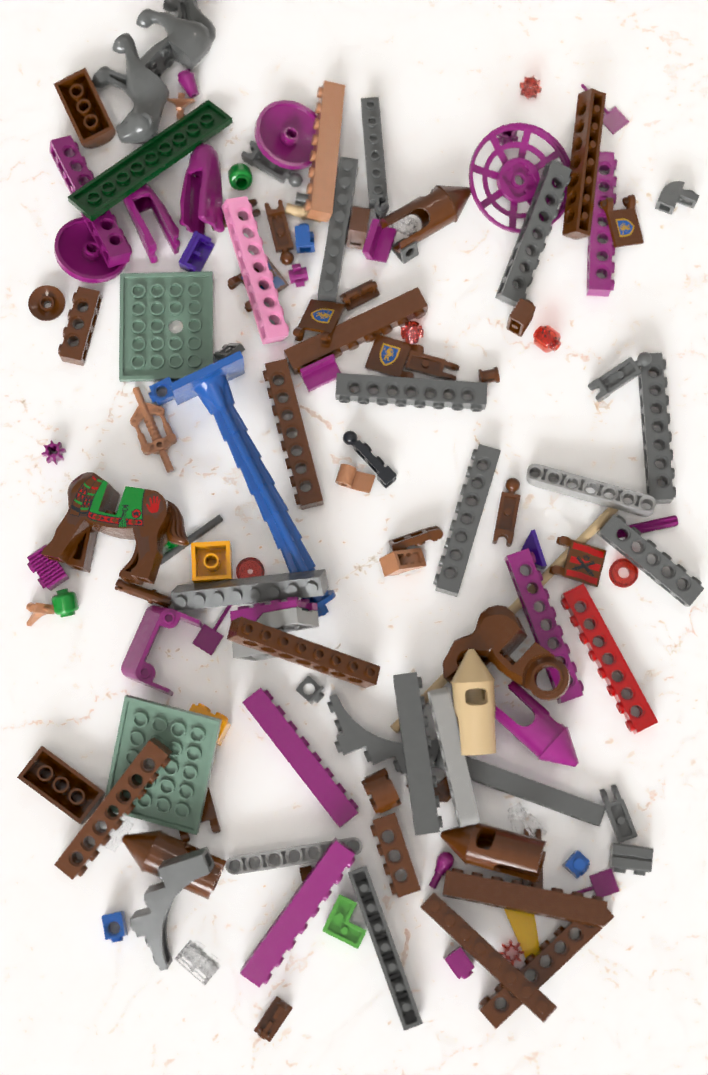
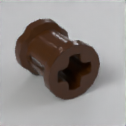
M497 366L483 371L478 369L479 382H500Z

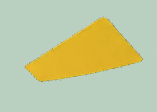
M504 909L525 959L531 953L535 955L540 951L538 948L539 940L535 916L533 914Z

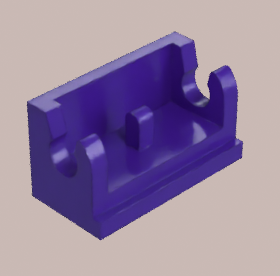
M195 230L179 260L180 268L187 272H201L215 246L211 242L212 239Z

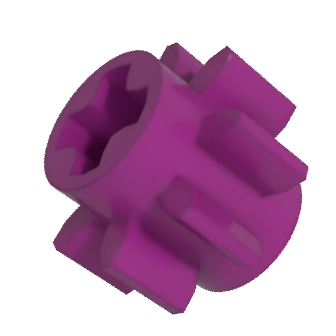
M518 130L496 135L498 136L499 143L502 145L513 141L518 142V136H516Z
M301 263L293 264L292 270H288L290 283H295L296 288L305 286L304 281H309L307 268H301Z
M51 440L49 445H43L45 452L42 455L47 457L46 461L48 464L53 461L58 465V461L65 460L63 453L67 451L65 448H61V442L54 444Z

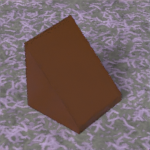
M311 865L299 868L302 882L312 870Z

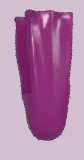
M201 144L192 151L185 172L180 198L181 218L179 223L185 226L186 230L194 233L196 230L205 235V223L211 225L218 233H221L225 230L221 207L223 205L220 160L217 151L212 146Z
M146 183L126 197L123 202L150 262L154 264L158 262L155 254L157 245L140 213L149 209L152 210L174 255L179 253L181 243L178 239L179 228L174 223L163 202Z

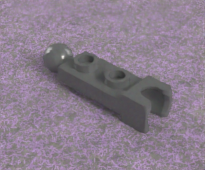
M254 141L249 142L252 153L242 152L241 158L244 162L258 168L282 184L286 179H288L292 187H299L302 184L303 178L299 173H291L293 170L279 167L269 161Z
M642 352L638 355L636 361L629 357L600 378L589 383L588 388L591 391L597 388L600 389V393L595 396L598 402L603 401L610 394L642 374L639 367H646L651 364V354Z

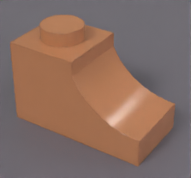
M421 548L393 551L379 558L384 577L399 575L427 566Z

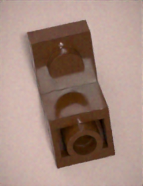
M352 206L346 247L363 249L370 208Z

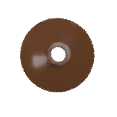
M51 285L36 288L28 300L31 314L41 321H51L58 318L63 313L66 304L63 293ZM47 303L51 304L49 308H45Z

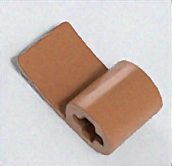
M341 464L335 483L353 490L370 493L375 475L357 471L355 467L348 464Z

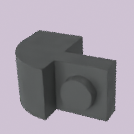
M673 181L662 189L654 209L672 215L677 203L694 209L700 195L692 190L683 189L685 182Z

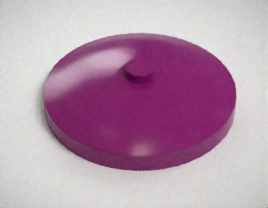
M280 100L267 105L259 114L254 128L255 140L262 154L275 165L285 169L300 170L311 166L310 154L314 149L311 141L313 134H315L313 124L317 115L307 106L295 101Z
M83 217L67 222L56 235L54 255L57 263L69 276L87 283L107 282L122 273L127 263L108 268Z

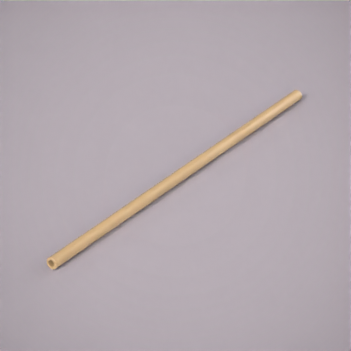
M608 507L576 541L586 544L600 530L609 517L618 510ZM569 547L550 566L557 565L563 567ZM550 566L542 573L543 581L541 583L543 586L554 576L549 573ZM533 584L527 588L529 593L535 594L536 588ZM519 598L508 607L514 614L522 608ZM443 674L421 695L425 698V705L429 702L428 691L443 688L448 683L443 678ZM399 719L390 726L395 733L400 731Z

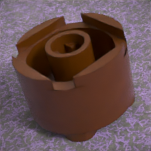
M386 768L363 777L364 780L361 783L367 796L372 795L369 801L375 814H382L402 804Z

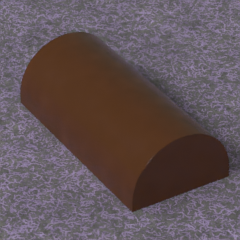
M86 68L53 84L83 147L88 149L98 148L114 138L116 130Z
M44 746L39 748L17 776L19 780L80 825L84 824L91 817L105 796V791Z

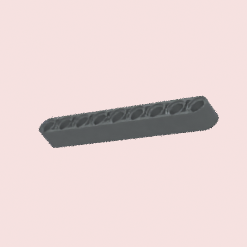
M439 749L434 767L445 771ZM465 755L471 781L600 827L606 809L605 806Z

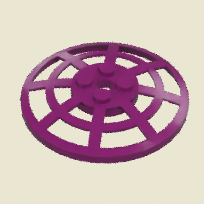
M510 123L500 126L480 141L471 157L469 165V186L478 209L492 224L511 233H520L521 229L516 228V220L525 218L527 212L517 213L518 203L527 202L530 206L540 181L538 171L545 167L548 162L558 157L562 165L570 168V159L559 141L544 129L526 123ZM507 131H524L521 142H509L500 145L496 136ZM531 133L544 139L555 151L546 157L539 149L528 144ZM490 140L494 151L487 158L484 168L475 165L480 150ZM519 148L518 158L508 160L504 150ZM526 151H530L541 161L534 165L525 159ZM496 156L499 157L502 163L498 172L489 170L491 162ZM473 172L482 175L483 188L487 198L481 202L475 191ZM515 176L521 177V185L515 182ZM488 177L497 180L499 190L493 194L490 193L488 187ZM552 181V185L556 188L555 182ZM567 186L564 189L565 196L558 209L559 212L551 225L565 212ZM502 196L509 200L510 211L501 207L496 200ZM546 197L545 200L549 204L550 200ZM492 204L499 212L509 216V227L496 221L484 208ZM539 214L541 221H544L543 216Z

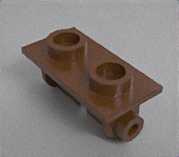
M371 279L339 295L343 304H345L347 311H350L381 294L377 289L376 281Z
M276 996L253 1031L263 1040L266 1039L268 1042H271L293 1007Z

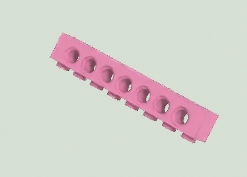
M247 196L226 199L221 207L262 344L283 341L289 335V327L285 323L283 317L284 310L279 304L278 291L273 284V274L268 267V257L264 254L263 241L257 231L258 224L252 214V204L248 201ZM269 319L273 320L274 323H275V325L272 324V323L269 321Z

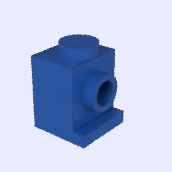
M301 223L298 226H294L296 253L315 252L314 233L310 231L309 224Z
M575 850L562 866L578 879L580 875L582 876L589 869L590 860L579 850Z

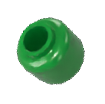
M234 164L228 171L229 183L235 190L243 191L251 186L253 177L250 168L246 164Z
M68 588L57 590V595L51 598L54 613L60 615L61 618L75 615V611L79 609L76 593L73 591L68 592Z

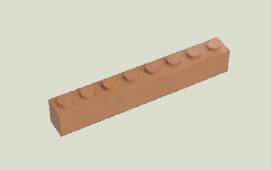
M324 80L321 87H318L316 94L319 102L315 106L317 118L314 120L313 129H315V134H313L311 141L314 149L310 154L312 167L310 166L308 171L310 183H308L306 194H309L304 206V210L307 211L306 218L328 222L333 213L345 85Z

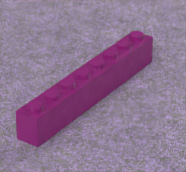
M259 688L242 703L337 826L341 828L358 814L356 810L359 808L352 798L350 800L347 799L344 795L347 791L340 782L336 785L332 779L334 777L333 773L328 767L325 769L320 764L322 759L316 751L311 753L308 749L309 742L304 736L299 737L295 731L298 728L291 720L287 722L283 717L286 713L280 705L275 706L271 700L274 698L267 689L263 691L262 688Z
M336 837L333 839L240 969V975L258 988L263 983L265 985L268 983L273 975L271 974L273 968H278L283 962V954L286 950L291 951L296 943L294 940L296 936L304 933L308 927L306 922L310 917L314 918L320 910L318 906L321 901H326L332 893L330 889L334 883L336 885L339 884L344 876L342 874L346 867L350 868L356 860L354 850Z

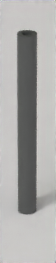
M220 514L188 536L189 544L187 546L224 521ZM178 545L164 553L161 565L187 546Z

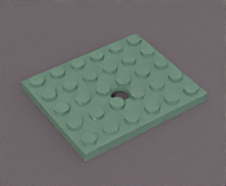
M213 271L120 273V382L161 381L167 377H170L171 381H177L213 364ZM175 320L183 324V329L179 333H172L169 330V325Z
M126 695L124 697L105 797L147 742L155 737L173 751L169 756L171 761L165 768L161 767L157 772L159 777L153 784L149 782L145 788L148 790L141 800L136 799L133 803L135 808L129 815L125 814V816L197 835L201 824L222 719ZM135 774L136 781L142 783L141 775ZM123 790V795L126 798H130V792ZM112 805V811L114 813H119L118 808Z

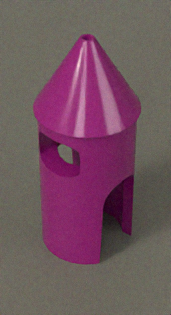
M511 681L508 684V689L533 712L534 721L528 726H520L496 705L495 719L535 754L538 760L576 767L579 761L568 726L557 723L545 707L519 684Z

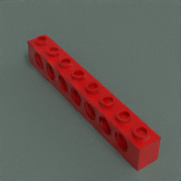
M584 583L563 593L560 600L564 610H568L570 613V622L574 628H578L580 632L578 636L582 644L587 645L591 661L596 662L600 678L605 679L608 684L606 686L608 693L611 697H615L617 701L616 708L620 714H624L628 730L630 732L633 731L635 735L658 723L656 716ZM575 604H582L584 611H576ZM584 621H591L593 629L585 628ZM597 637L602 640L603 644L601 647L594 645V638ZM603 655L611 657V664L603 662ZM613 672H618L621 675L619 682L613 680ZM623 689L630 692L629 699L622 697L621 691ZM632 707L639 709L640 715L638 717L631 714Z

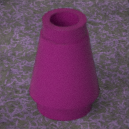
M190 69L181 71L177 75L179 84L189 98L198 96L199 92L194 73Z

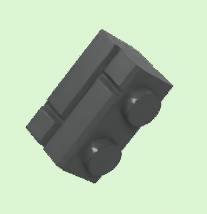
M611 843L609 867L614 868L613 872L626 873V870L634 871L633 875L646 876V872H652L654 849Z

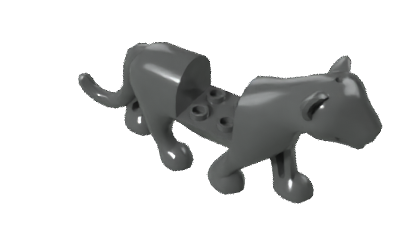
M164 0L163 10L167 12L178 10V17L167 12H158L152 9L143 10L138 15L136 25L141 28H148L153 24L162 25L167 33V37L156 43L139 58L132 36L129 33L121 34L115 39L112 50L119 54H125L126 75L118 73L108 66L101 67L93 75L92 82L96 88H103L111 84L122 89L134 103L132 111L116 126V132L121 143L144 144L159 134L157 130L162 112L170 95L167 86L160 79L162 74L173 65L174 61L192 70L209 53L212 43L216 38V28L212 21L201 12L197 0Z

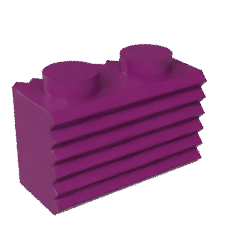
M45 544L27 557L29 560L27 565L32 573L37 572L40 577L37 580L43 589L47 587L52 591L68 580L69 576L59 562L49 560L41 554L43 548L47 546Z

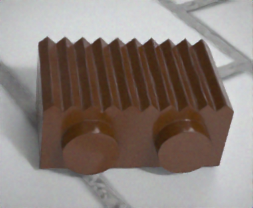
M519 299L513 311L509 314L506 325L507 330L522 337L535 312L536 307L533 302L528 299Z

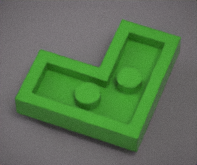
M339 894L322 932L358 949L367 930L349 922L357 902Z

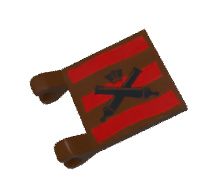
M566 536L557 537L556 543L569 547L564 568L557 565L550 566L549 573L598 587L606 550L572 540Z

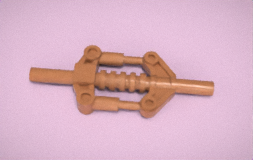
M135 387L132 391L139 406L132 415L130 424L137 431V437L143 454H160L167 473L174 471L167 451L177 442V437L173 433L170 424L167 423L164 416L165 409L159 405L146 403L140 388ZM153 415L161 417L163 428L167 435L162 438ZM143 419L150 437H152V443H147L144 433L140 430L139 425Z

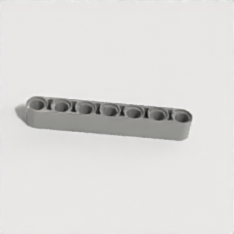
M531 464L527 468L526 480L535 487L642 517L651 516L656 507L654 497L644 493L540 464ZM532 472H537L540 474V476L535 478L532 477L530 474ZM551 477H555L558 479V481L556 483H552L548 479ZM573 482L577 486L575 488H570L567 486V484ZM586 488H593L595 492L588 493ZM611 493L614 497L609 499L604 494ZM629 498L632 500V503L626 504L623 499ZM648 503L651 508L645 509L642 507V504Z
M444 687L428 691V700L458 826L461 828L480 823L479 812L465 755H461L460 732L449 688Z
M356 837L339 839L347 846L351 841H357L359 843L360 847L359 850L355 852V856L362 851V842L360 841V839ZM332 841L233 856L226 861L225 868L228 873L239 875L317 862ZM312 847H317L320 851V855L316 859H312L309 856V850ZM293 850H297L300 853V858L296 862H292L289 859V854ZM274 853L280 856V862L277 865H272L269 861V857ZM252 857L260 859L258 868L250 866L249 863ZM233 860L240 862V869L236 872L230 869V863Z

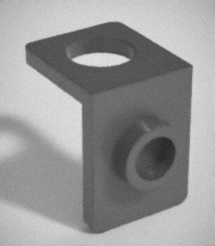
M403 238L393 244L391 250L405 264L419 255L416 241L402 248L400 253H397L393 248L406 239Z
M307 676L296 688V691L311 705L314 702L318 703L325 696L323 693L325 688L316 683L310 676ZM306 684L314 685L315 691L313 694L307 695L304 693L303 688Z

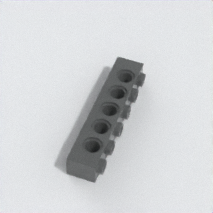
M379 97L361 98V117L370 209L375 208L378 195L384 194V198L385 195L388 197Z
M615 514L610 516L596 534L685 607L691 606L705 589L701 586L702 582L694 576L691 578L682 565L674 564L671 561L672 558L667 553H661L657 550V545L649 539L646 541L641 537L642 533L635 527L630 528L622 516H616ZM618 530L625 532L626 537L624 540L617 537ZM633 542L640 544L639 552H635L632 549ZM649 554L655 557L653 565L647 561ZM664 566L670 569L669 577L664 576L662 573ZM679 579L685 581L684 589L678 587L677 582Z

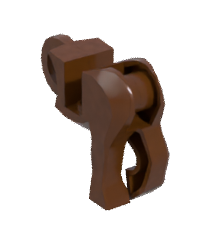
M495 605L483 611L479 616L475 631L472 634L454 640L442 664L443 678L450 683L467 650L474 649L487 669L493 663L499 671L512 681L530 690L539 699L547 701L558 699L564 695L569 688L571 680L569 670L564 663L556 659L552 653L536 642L531 645L517 662L510 657L528 635L519 618L508 607ZM552 667L559 672V684L553 690H542L537 685V675L542 669Z

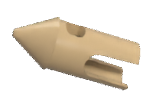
M474 649L467 650L450 682L452 683L453 707L460 732L461 755L496 753L495 679Z

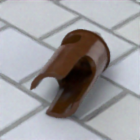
M436 185L430 194L418 197L380 220L382 229L408 215L417 216L422 223L419 231L398 243L393 249L400 253L402 248L416 241L419 243L451 223H456L471 195L470 187Z
M483 823L461 828L457 826L441 832L440 837L466 865L471 864L535 883L540 878L546 856V851L543 850L547 841Z
M162 830L126 834L122 837V842L141 871H145L158 878V868L164 860L199 849L162 832ZM212 854L211 857L215 864L212 871L183 888L209 900L211 892L215 890L226 864L225 860Z

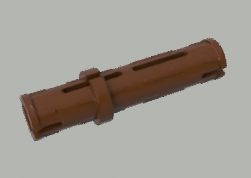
M118 578L115 584V590L144 599L149 604L155 603L166 608H170L172 604L170 596L161 594L156 589L150 590Z

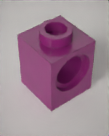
M460 946L443 958L458 979L463 978L465 980L474 973L472 969L475 966Z

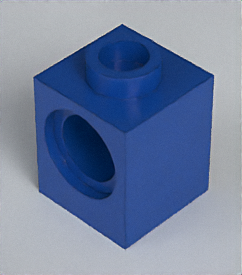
M170 377L149 386L151 392L148 394L152 403L157 402L161 406L174 400L169 385L172 383ZM166 389L167 394L160 397L157 395L158 390Z
M124 911L101 916L105 940L111 939V943L123 941V936L128 935ZM113 922H117L120 925L118 933H113L110 929Z

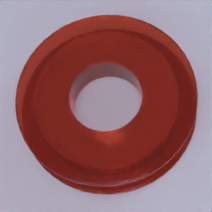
M626 558L618 559L610 566L609 578L618 587H629L638 578V568ZM620 568L628 570L629 576L627 578L619 576L618 571Z

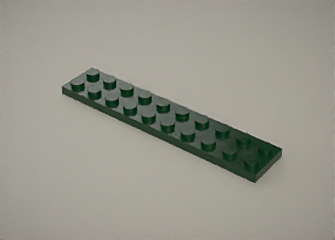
M208 99L67 197L69 203L89 220L94 221L191 153L197 146L205 143L233 123L232 117Z

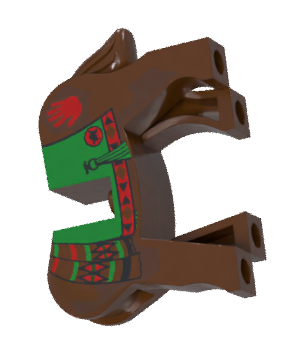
M86 472L75 478L69 485L67 491L68 512L57 527L53 539L43 548L41 554L49 560L66 563L72 569L90 573L98 532L116 538L135 540L134 554L127 565L120 570L119 577L126 582L143 585L144 582L155 584L163 559V548L167 542L187 546L189 541L180 510L175 504L166 500L159 492L125 486L117 513H115L120 494L97 474Z

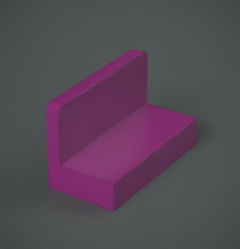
M372 219L362 249L367 260L387 263L397 233L396 228L386 227L382 229L380 219Z
M334 354L300 369V377L308 392L336 380L337 373H341L335 362Z

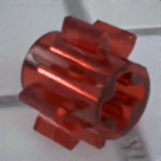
M534 75L528 78L525 76L524 82H520L519 88L522 89L520 95H524L527 99L532 97L536 99L537 93H541L542 87L539 86L541 80L534 78Z
M408 321L405 323V327H401L402 339H405L406 343L416 344L419 342V338L424 337V329H422V326H419L418 322Z
M509 940V945L507 946L501 944L504 949L503 952L499 953L504 955L507 960H510L513 966L515 960L522 961L519 956L524 951L518 949L520 946L519 942L515 946L512 940ZM510 947L516 951L513 958L506 955V951H510Z

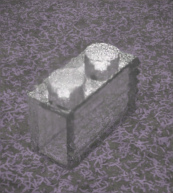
M191 939L174 960L206 986L222 967L219 964L221 960L214 953L209 955L204 950L205 945L198 939L195 942Z

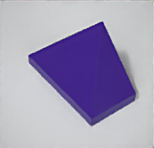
M534 529L531 530L521 550L529 548V551L533 552L536 558L535 567L544 570L547 564Z

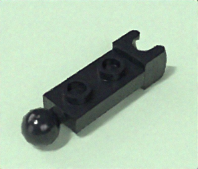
M354 431L345 432L343 434L344 443L354 447V451L377 474V480L384 488H388L396 481L397 474L388 465L384 467V461L379 456L375 457L371 453L372 449L366 442L362 443L360 440H357V434Z

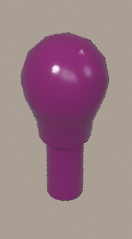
M443 851L437 856L435 873L428 886L436 889L441 877L454 865V856L450 852Z

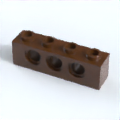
M78 286L77 292H74L72 297L73 307L69 310L67 316L69 320L68 325L63 329V343L58 347V355L62 362L84 366L103 299L100 291ZM83 306H88L86 311H80ZM83 323L82 328H75L77 324ZM73 341H79L76 346H70Z
M392 813L372 820L373 825H370L373 837H378L380 844L376 846L379 855H384L386 861L383 864L386 876L390 875L392 883H389L392 895L397 894V897L400 898L420 891L421 888L396 814ZM385 831H391L394 835L393 841L385 842L382 834ZM397 850L400 853V859L397 862L389 859L390 851ZM403 869L406 872L407 877L404 881L396 879L395 873L397 870Z

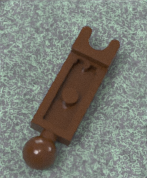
M279 199L278 208L271 209L269 203H265V212L276 253L282 252L280 255L282 264L291 265L294 261V255L289 250H293L294 245L283 202Z
M509 478L505 483L508 492L502 491L492 540L493 544H497L499 537H505L507 540L506 546H512L521 495L515 494L520 488V482L516 478Z

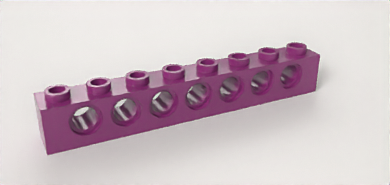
M71 135L50 140L49 152L71 194L94 179L93 172L87 167L85 157L81 156L78 143L74 142ZM108 210L94 221H91L81 213L108 268L128 263L132 254V248L126 242L123 230L119 229L115 215Z
M600 151L591 234L588 236L586 296L609 297L610 292L614 291L615 280L612 279V273L615 271V262H612V256L615 255V248L612 245L606 213L599 207L600 202L606 200L607 197H612L614 204H616V193H613V189L617 184V176H614V170L617 169V159H614V152ZM600 171H605L607 174H601ZM599 188H605L607 191L603 192ZM598 222H604L606 226H601ZM598 239H604L606 243H600ZM603 256L605 260L601 261L597 257ZM602 273L605 278H599L597 274Z
M529 548L507 555L504 560L534 641L555 657H560L569 670L571 677L570 685L565 694L556 699L558 704L583 696V683L577 679V667L574 661L571 662L568 655L570 654L568 644L564 643L562 639L564 635L563 630L556 623V611L553 606L550 607L548 601L550 596L548 590L543 588L541 583L543 577L540 570H537L535 567L536 558L534 553L530 552ZM521 566H526L529 569L528 575L521 573ZM528 584H533L535 586V594H531L528 592ZM535 602L542 604V612H537L534 609ZM542 620L549 623V630L542 629ZM549 639L556 641L555 649H551L548 646ZM547 667L545 670L552 689H554L559 684L560 675L557 669Z

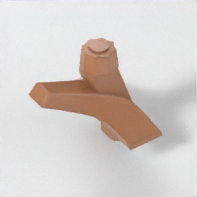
M178 93V98H168V102L176 106V117L179 120L185 116V108L195 103V99H185V93Z
M31 602L26 605V609L33 612L26 622L27 626H32L44 615H54L53 605L34 604Z

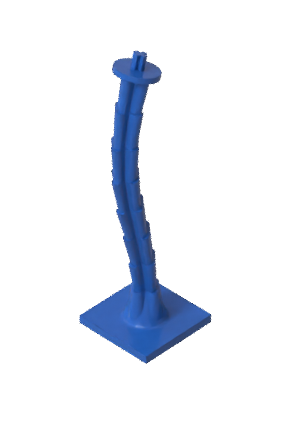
M241 351L170 383L169 385L177 405L198 396L209 413L214 415L224 442L227 441L238 469H241L250 494L254 495L263 520L269 526L277 549L281 550L289 573L316 570L314 568L316 565L301 540L302 536L288 514L289 509L274 486L273 478L260 459L262 456L247 433L248 428L234 407L235 401L228 381L245 374L244 358ZM327 590L324 596L302 599H309V603H317L318 610L316 611H318V617L329 612L326 604L333 600L336 594L334 590Z

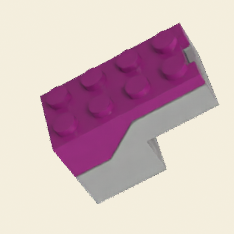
M288 597L287 601L284 602L282 600H272L267 605L265 603H256L251 608L249 606L237 607L238 610L230 611L231 621L242 616L283 632L319 627L318 611H316L318 610L317 603H309V599L299 600V597ZM232 642L233 658L251 661L277 658Z

